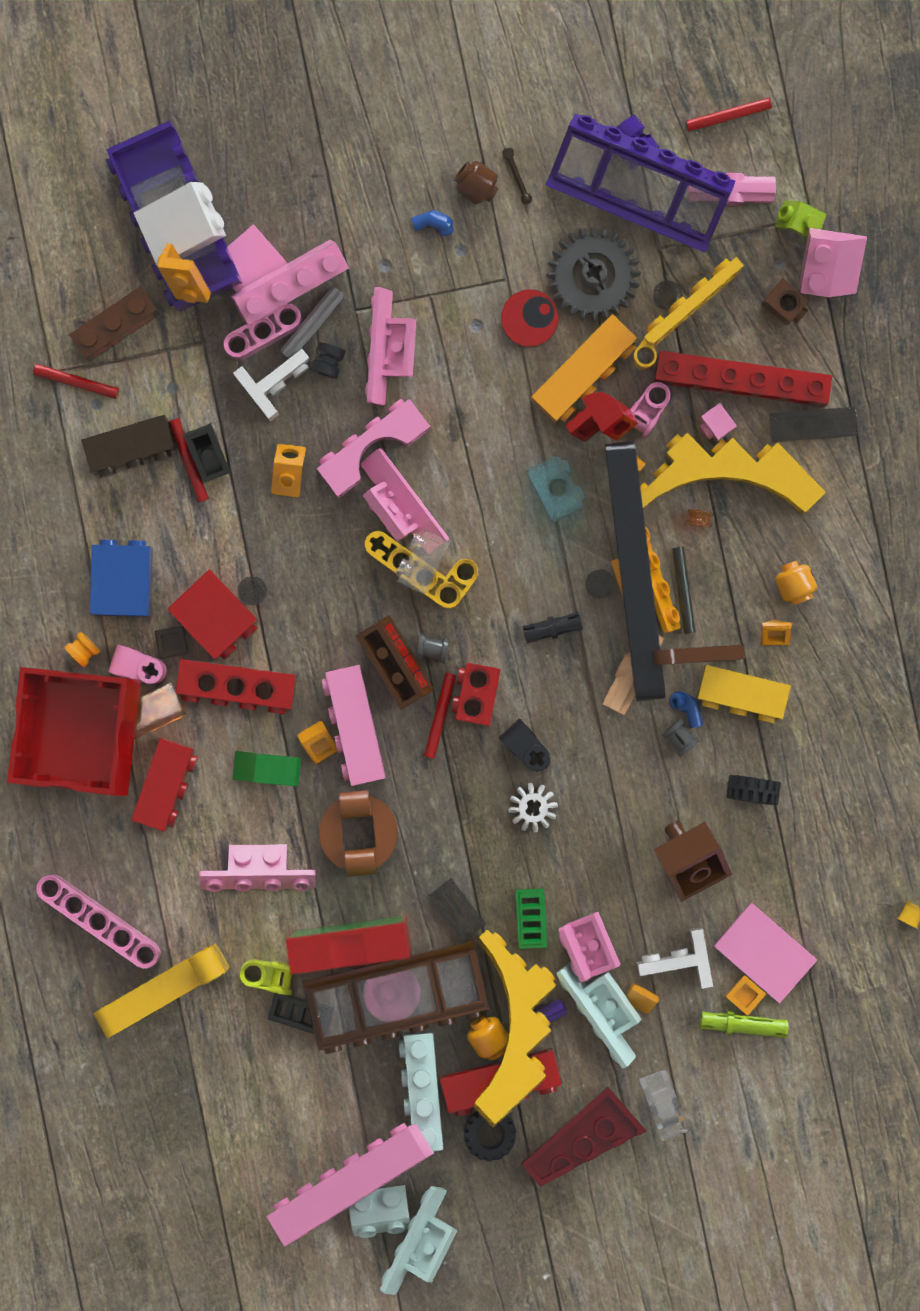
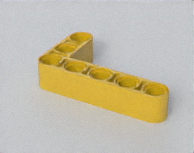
M215 942L94 1012L93 1015L108 1039L201 984L205 985L219 977L230 966Z

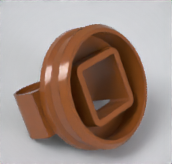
M369 790L339 793V799L326 810L322 817L319 838L321 847L328 859L339 868L346 870L347 877L376 875V868L381 866L395 849L398 827L390 808L380 799L369 795ZM373 816L376 847L345 850L342 819Z

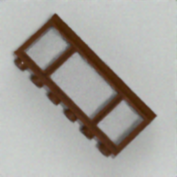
M467 940L464 943L452 946H442L423 953L410 954V958L384 961L369 966L355 967L352 970L340 973L326 974L323 977L311 980H301L316 1046L319 1051L324 1050L325 1054L341 1051V1045L352 1042L354 1047L370 1044V1038L381 1036L382 1040L399 1036L398 1031L409 1029L410 1033L427 1030L426 1024L438 1022V1026L455 1023V1017L466 1015V1019L481 1017L484 1010L490 1009L474 940Z

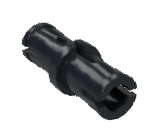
M579 612L557 618L550 616L545 621L522 626L527 644L550 637L556 639L558 635L583 630Z

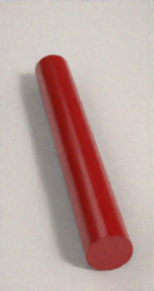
M768 97L687 120L688 132L772 109L771 100Z
M35 364L33 375L116 399L119 393V388L40 364Z
M173 419L168 423L198 503L207 501L209 497L183 434L185 433L180 419Z
M445 673L424 752L426 757L435 759L456 674Z

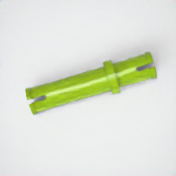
M701 1011L699 1020L700 1030L722 1031L726 1035L744 1033L784 1039L788 1035V1020L735 1015L734 1012L727 1011L726 1014Z

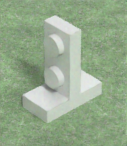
M301 349L257 384L243 366L233 372V374L269 421H272L279 413L266 396L269 393L274 396L286 387L284 382L292 375L295 378L301 376L309 369L307 364L311 360L304 350Z
M701 927L689 929L693 952L688 953V948L670 951L671 956L660 958L659 953L642 956L643 961L636 962L638 974L643 976L696 966L699 986L702 989L713 987L703 929Z

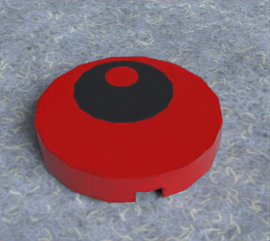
M535 289L522 290L513 294L505 302L501 312V325L505 334L513 343L522 347H537L547 342L554 335L558 325V311L554 301L545 293Z

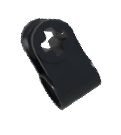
M520 718L498 737L513 755L517 756L530 770L536 772L543 771L549 766L551 760L550 753ZM533 751L535 753H540L541 751L544 753L542 760L545 763L542 766L539 764L531 765L530 761L533 758L530 754Z

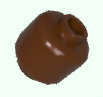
M474 161L471 164L466 162L454 179L457 182L456 190L474 204H479L484 200L491 201L499 189L495 186L497 182L495 172L480 161Z

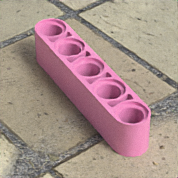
M51 874L39 880L36 891L43 901L127 960L145 969L152 967L159 961L161 951L154 941L64 878ZM48 880H53L58 885V892L55 896H50L45 892L44 885ZM71 897H77L81 900L82 909L80 912H73L69 909L68 901ZM99 913L105 917L106 925L103 929H97L93 926L92 917L94 914ZM124 930L129 934L130 941L128 945L122 946L116 942L115 935L117 931ZM142 947H149L153 951L154 958L151 962H144L140 959L139 951Z

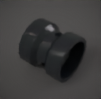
M319 342L316 351L320 356L312 361L310 370L320 375L337 379L340 371L337 362L344 360L346 351L339 347Z

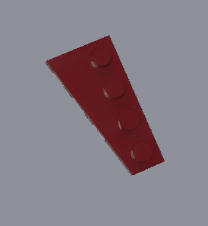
M607 1086L528 1156L521 1165L541 1187L574 1170L579 1165L587 1161L589 1162L604 1152L616 1148L629 1139L647 1131Z

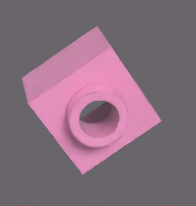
M721 403L717 404L699 419L702 423L699 425L702 433L708 440L713 438L715 442L737 427Z

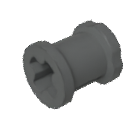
M421 633L416 659H421L422 657L433 658L445 664L449 638L439 640L428 638L425 634Z
M682 719L678 720L662 734L663 738H668L676 747L679 757L687 753L700 741L698 738L692 737L683 726L684 721Z

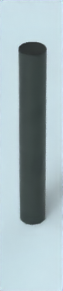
M684 547L672 548L684 634L696 633Z

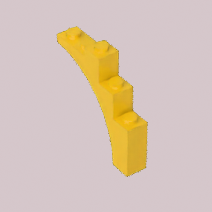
M688 433L683 437L677 434L666 445L669 451L665 456L672 464L669 466L665 462L653 473L656 479L649 486L645 482L640 486L642 506L644 508L657 497L677 487L694 482L720 479L745 482L772 492L786 500L801 514L808 511L826 493L778 442L773 447L767 444L756 455L759 459L756 462L733 437L728 442L722 439L711 450L714 454L711 457Z
M487 929L479 937L477 943L491 959L502 980L508 1002L509 1032L507 1048L501 1066L489 1087L475 1101L473 1107L494 1128L546 1077L543 1073L545 1067L534 1056L530 1059L527 1055L551 1032V1029L548 1027L550 1025L548 1019L539 1011L535 1013L533 1009L555 989L556 984L553 982L555 977L544 966L540 968L535 964L527 971L525 969L527 965L524 960L516 953L512 956L505 948L507 944L503 938L496 932L491 934Z

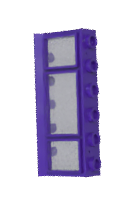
M575 113L545 185L705 253L736 181L730 179L723 172H713L704 168L697 161L682 159L671 150L656 148L649 145L642 138L630 137L623 134L616 127H606L597 123L590 116Z

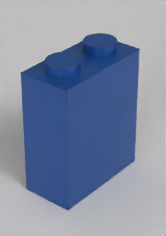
M99 540V545H92L90 615L151 617L153 548L146 546V541L128 540L127 546L117 545V540Z

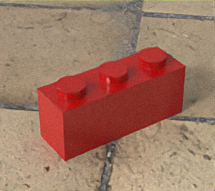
M160 738L133 813L132 821L163 832L167 831L168 826L174 827L179 811L174 809L178 799L183 800L188 784L184 783L187 772L193 773L198 759V756L194 755L196 749L166 738Z

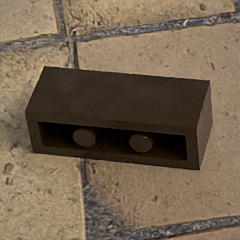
M165 415L81 439L90 472L93 475L99 474L100 478L116 474L115 469L127 466V470L141 467L144 465V460L153 457L155 461L172 457L171 452L177 451L170 425Z

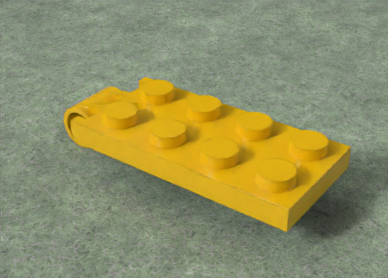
M737 257L731 262L727 258L714 269L713 277L709 281L704 277L692 288L691 296L687 300L682 296L670 307L669 315L665 319L660 315L648 326L646 330L648 333L644 336V340L633 354V364L636 368L640 370L652 368L657 359V351L654 347L739 275L744 265ZM643 350L648 351L652 355V362L649 364L639 362L637 353Z

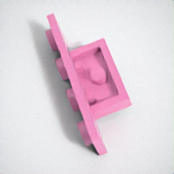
M382 287L374 288V295L371 299V308L373 310L372 324L369 328L371 343L370 353L367 357L369 373L368 382L365 387L367 402L376 405L386 404L387 377H413L416 319L391 318L393 292Z
M382 448L375 450L361 462L362 468L376 485L362 496L368 502L370 509L383 522L388 533L397 542L412 533L424 551L431 555L449 541V537Z
M229 845L228 871H199L201 889L210 892H219L225 889H236L241 892L250 891L251 889H265L267 891L294 889L306 891L308 889H315L317 883L315 870H287V845Z

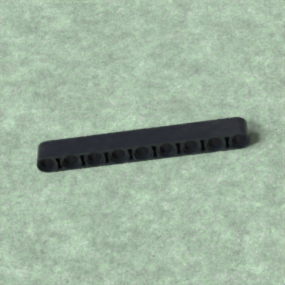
M634 440L605 444V453L636 702L665 699L662 665H654L653 650H660L635 443Z

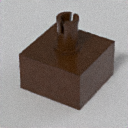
M680 821L671 822L665 827V833L669 836L670 841L655 848L654 851L666 877L681 902L732 875L722 849L706 822L686 832Z

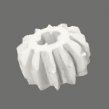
M528 783V794H525L524 790L518 787L517 791L522 796L521 800L515 796L510 797L512 802L519 805L518 807H510L508 809L509 812L520 813L512 821L516 824L522 818L525 819L521 828L524 831L528 828L529 822H532L533 832H538L537 822L541 821L542 825L548 828L549 824L544 817L556 818L554 813L548 812V808L558 807L557 802H546L554 794L550 791L542 797L541 794L545 788L542 784L538 787L537 793H534L533 783ZM533 799L534 803L538 800L541 804L538 807L540 812L533 816L532 812L531 815H528L525 811L528 808L527 802Z

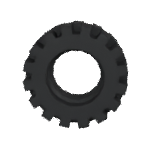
M729 775L726 798L778 806L781 782Z
M475 1111L468 1118L464 1128V1140L470 1153L480 1160L490 1162L492 1160L498 1161L505 1155L507 1156L513 1148L516 1139V1129L511 1117L506 1115L498 1123L502 1130L500 1142L494 1146H486L479 1141L477 1134L479 1127L487 1123V1121L478 1111Z

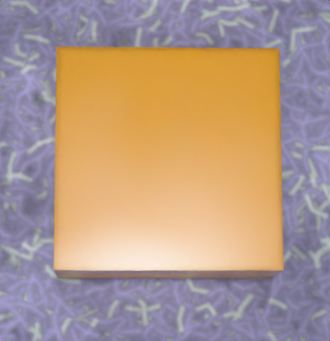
M743 974L725 997L748 1016L765 997L766 993Z

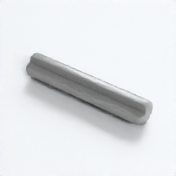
M331 287L281 348V353L286 358H291L307 344L341 302L344 295L336 287Z

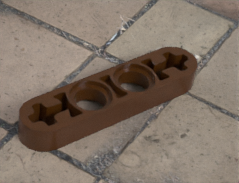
M744 645L653 650L654 665L745 659Z

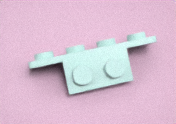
M567 963L557 972L561 986L570 993L576 1002L579 1012L589 1020L595 1035L603 1040L609 1049L612 1059L619 1063L621 1068H626L636 1058V1055L621 1034L638 1024L642 1020L609 972L586 985L585 982H580L578 976L573 973L571 963Z
M431 1186L423 1194L420 1202L421 1207L417 1215L409 1222L408 1233L404 1241L398 1245L391 1267L386 1270L382 1277L383 1284L380 1288L382 1293L395 1295L407 1271L426 1282L432 1283L458 1231L435 1217L447 1190Z

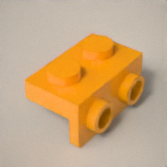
M167 243L163 253L159 255L157 267L175 298L188 303H208L211 292L194 261L181 259L173 244Z

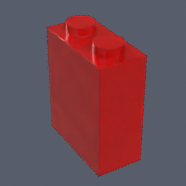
M210 569L167 608L215 660H218L220 657L224 660L227 659L237 649L234 644L241 637L247 640L258 629L255 624L259 620Z

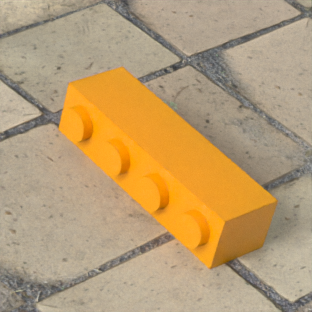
M612 314L531 396V400L555 424L560 419L565 422L576 411L573 405L580 398L582 399L594 393L596 388L593 385L600 378L605 381L617 369L613 364L620 357L626 360L636 350L633 344L636 342L637 337Z

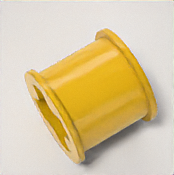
M905 901L906 904L897 919L918 929L920 907Z

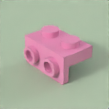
M599 912L574 920L559 928L560 942L567 949L571 959L572 971L578 976L580 982L587 981L593 976L615 969L621 965Z

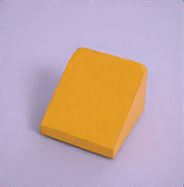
M322 721L315 723L297 735L315 765L338 752L335 741Z
M636 983L631 984L625 995L632 1006L644 1014H649L659 1001V997Z

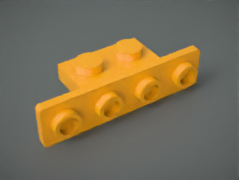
M645 526L655 610L662 630L666 634L681 628L679 623L680 616L672 604L669 585L663 579L660 571V560L653 551L650 543V533ZM615 559L610 562L622 592L619 559Z

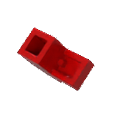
M595 392L582 398L587 408L578 412L565 426L571 435L583 442H586L599 430L613 440L618 441L635 427L638 422L625 404L607 393Z

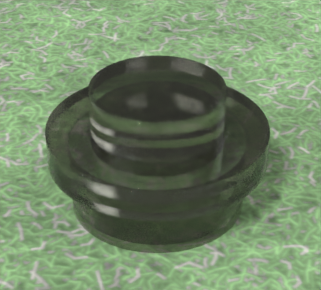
M662 281L654 288V302L663 309L670 308L682 297L679 285L672 281Z
M249 576L240 582L238 595L244 603L257 605L265 599L267 587L262 579Z

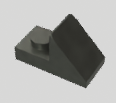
M211 424L183 434L203 483L231 473Z

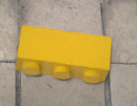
M704 665L696 699L702 700L701 706L718 710L719 705L730 707L729 713L746 717L747 712L759 714L757 720L774 724L775 719H783L791 685Z

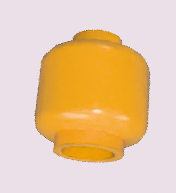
M796 560L781 566L782 572L776 575L775 582L785 602H791L792 605H796L814 598L812 593L817 590V584L808 565H798Z
M484 1015L473 1020L470 1024L472 1028L467 1033V1040L477 1056L482 1059L495 1060L504 1055L507 1048L508 1032L501 1021L496 1017L486 1018Z

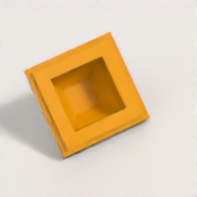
M780 620L762 623L761 645H790L792 623Z

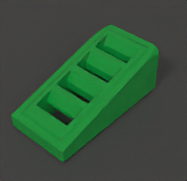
M544 888L515 889L518 949L546 948L547 929ZM539 897V903L522 904V898ZM539 909L540 915H522V910ZM540 921V926L523 927V922ZM541 933V938L524 939V934Z

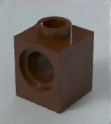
M782 278L761 304L788 326L792 320L798 323L808 310L804 306L809 300ZM781 298H791L795 304L792 311L782 309L780 306Z

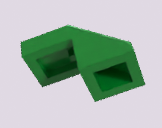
M235 751L232 780L298 787L301 758Z

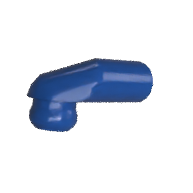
M431 210L411 218L415 232L430 226L438 229L441 236H448L454 231L453 221L450 216L436 210Z
M683 691L674 692L669 698L670 706L687 714L689 728L703 726L698 700Z

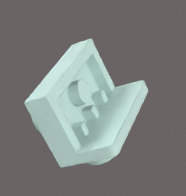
M405 1185L377 1189L350 1206V1221L354 1236L371 1238L376 1233L388 1232L390 1234H399L408 1229L410 1217Z

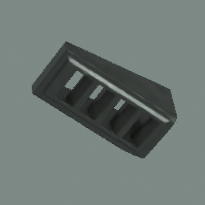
M274 993L267 1019L314 1034L310 1015L308 1016L307 1023L303 1022L306 1008H308L306 999L293 995ZM283 1001H287L284 1017L280 1016ZM316 1002L318 1012H321L319 1018L323 1035H327L334 1007ZM296 1004L299 1005L296 1014V1018L294 1020L291 1019V1017L293 1014L294 1006Z

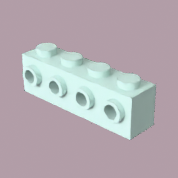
M433 1030L416 1033L404 1032V1040L399 1041L400 1058H406L407 1068L401 1070L402 1086L408 1087L409 1098L404 1099L405 1116H411V1125L415 1123L418 1125L432 1151L443 1150V1136Z

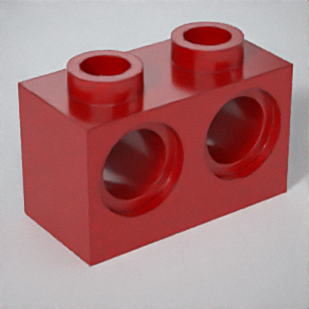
M468 662L466 663V668L460 667L457 684L462 685L460 697L454 696L451 713L456 714V720L490 726L501 669ZM481 671L486 675L487 682L483 687L475 688L470 684L469 678L473 672ZM472 699L477 700L481 705L480 713L474 717L468 716L464 711L465 703Z

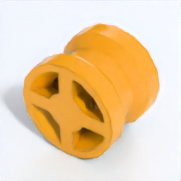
M81 631L76 635V640L73 643H68L64 647L84 668L89 664V659L92 656H97L101 652Z

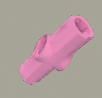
M725 173L730 179L736 181L726 206H739L744 203H775V177H748L742 173ZM688 185L687 187L688 202H718L719 204L720 198Z

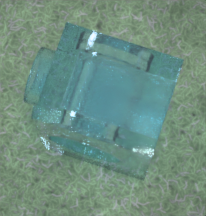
M556 455L526 471L552 524L584 508L582 502L586 500L585 495L579 484L573 486L569 478L573 472L566 459L560 460L559 456ZM553 481H561L566 487V492L561 496H555L550 492L549 485Z

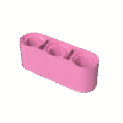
M286 303L253 323L245 324L229 333L224 340L225 351L234 360H244L294 333L302 324L301 313L295 305ZM287 311L296 314V320L291 325H284L281 322L282 314ZM267 325L271 328L269 337L266 339L256 337L255 333L259 326ZM236 339H242L246 343L244 350L240 353H234L230 350L231 343Z

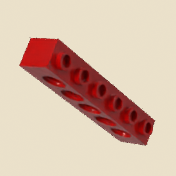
M659 351L654 383L661 382L670 386L825 408L829 404L833 375Z

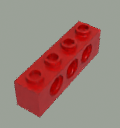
M180 659L175 693L182 694V700L199 702L200 697L211 698L210 704L228 707V701L240 702L239 708L256 710L257 705L268 706V712L285 714L286 709L292 710L297 675ZM205 675H211L215 680V686L209 692L203 691L200 687V680ZM233 679H240L244 684V690L240 695L234 696L229 692L228 686ZM268 683L271 685L273 693L269 699L263 700L257 695V688L260 684Z

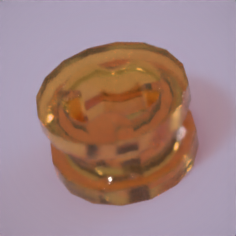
M688 509L687 513L690 515V519L686 520L687 525L712 527V523L709 521L710 517H713L712 512Z

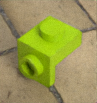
M785 200L778 211L775 227L781 230H790L807 239L809 228L822 229L827 214L802 201Z

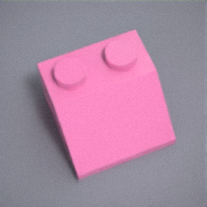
M809 228L799 281L800 293L824 297L856 294L867 237Z

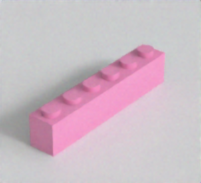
M405 1123L390 1131L392 1137L385 1142L381 1138L366 1146L368 1150L366 1154L360 1157L356 1153L344 1160V1168L337 1172L334 1168L319 1176L321 1182L314 1187L310 1182L296 1191L298 1197L289 1201L288 1197L273 1205L272 1207L275 1211L266 1217L283 1246L285 1247L433 1155L434 1152L416 1123L408 1127Z

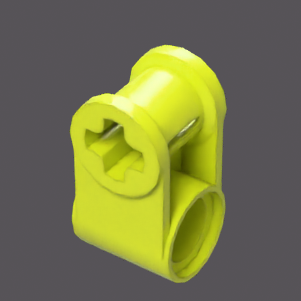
M250 959L242 965L240 978L246 986L277 994L292 995L293 990L290 987L293 974H290L288 963ZM255 965L260 968L262 975L258 980L252 981L246 977L245 970L247 967ZM284 972L283 982L280 984L281 973Z

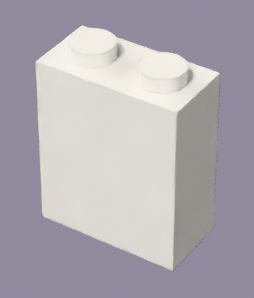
M190 182L134 212L157 266L159 255L163 253L167 243L173 244L180 258L183 259L226 236L223 230V219L215 211L211 202L212 194L203 183Z

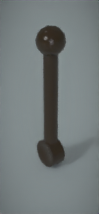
M509 147L503 150V157L510 164L522 194L521 201L524 204H529L532 201V196L525 189L513 159L514 151Z

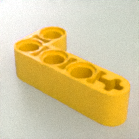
M374 531L366 537L365 548L371 557L444 609L455 608L478 577V567L470 559L458 560L445 577L386 533ZM380 538H383V545L391 550L392 545L397 547L390 553L388 561L383 560L386 553L382 550L372 551L373 545L371 541L373 539L378 541ZM405 554L409 557L410 564L406 569L399 570L393 565V560L397 555ZM463 564L470 565L474 570V574L469 580H462L457 575L458 568ZM422 571H428L433 575V582L427 587H422L417 583V575ZM452 588L456 591L457 598L453 603L446 604L442 602L440 593L443 589Z

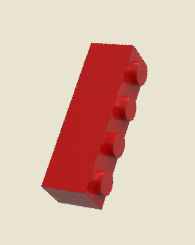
M553 1048L528 1054L527 1056L530 1059L534 1056L545 1067L543 1073L546 1075L545 1079L532 1092L540 1091V1095L556 1092V1086H560L562 1083ZM502 1061L440 1076L448 1113L455 1112L456 1116L472 1113L475 1101L489 1087Z

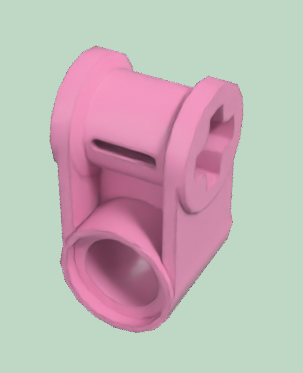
M661 382L650 384L640 399L630 409L634 417L637 416L647 423L644 424L635 418L638 424L634 428L641 432L642 437L645 439L659 420L660 414L670 400V390ZM655 388L661 389L665 394V400L660 404L652 403L649 399V392Z
M117 644L108 672L128 679L141 680V682L147 684H157L165 679L167 667L158 658ZM155 664L154 669L158 670V675H153L149 678L150 673L146 671V668Z

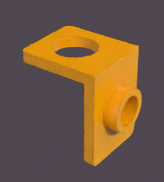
M286 444L277 445L273 464L272 494L290 497L300 496L302 468L306 453L305 447ZM285 452H293L297 454L298 457L290 459L284 457L282 454Z

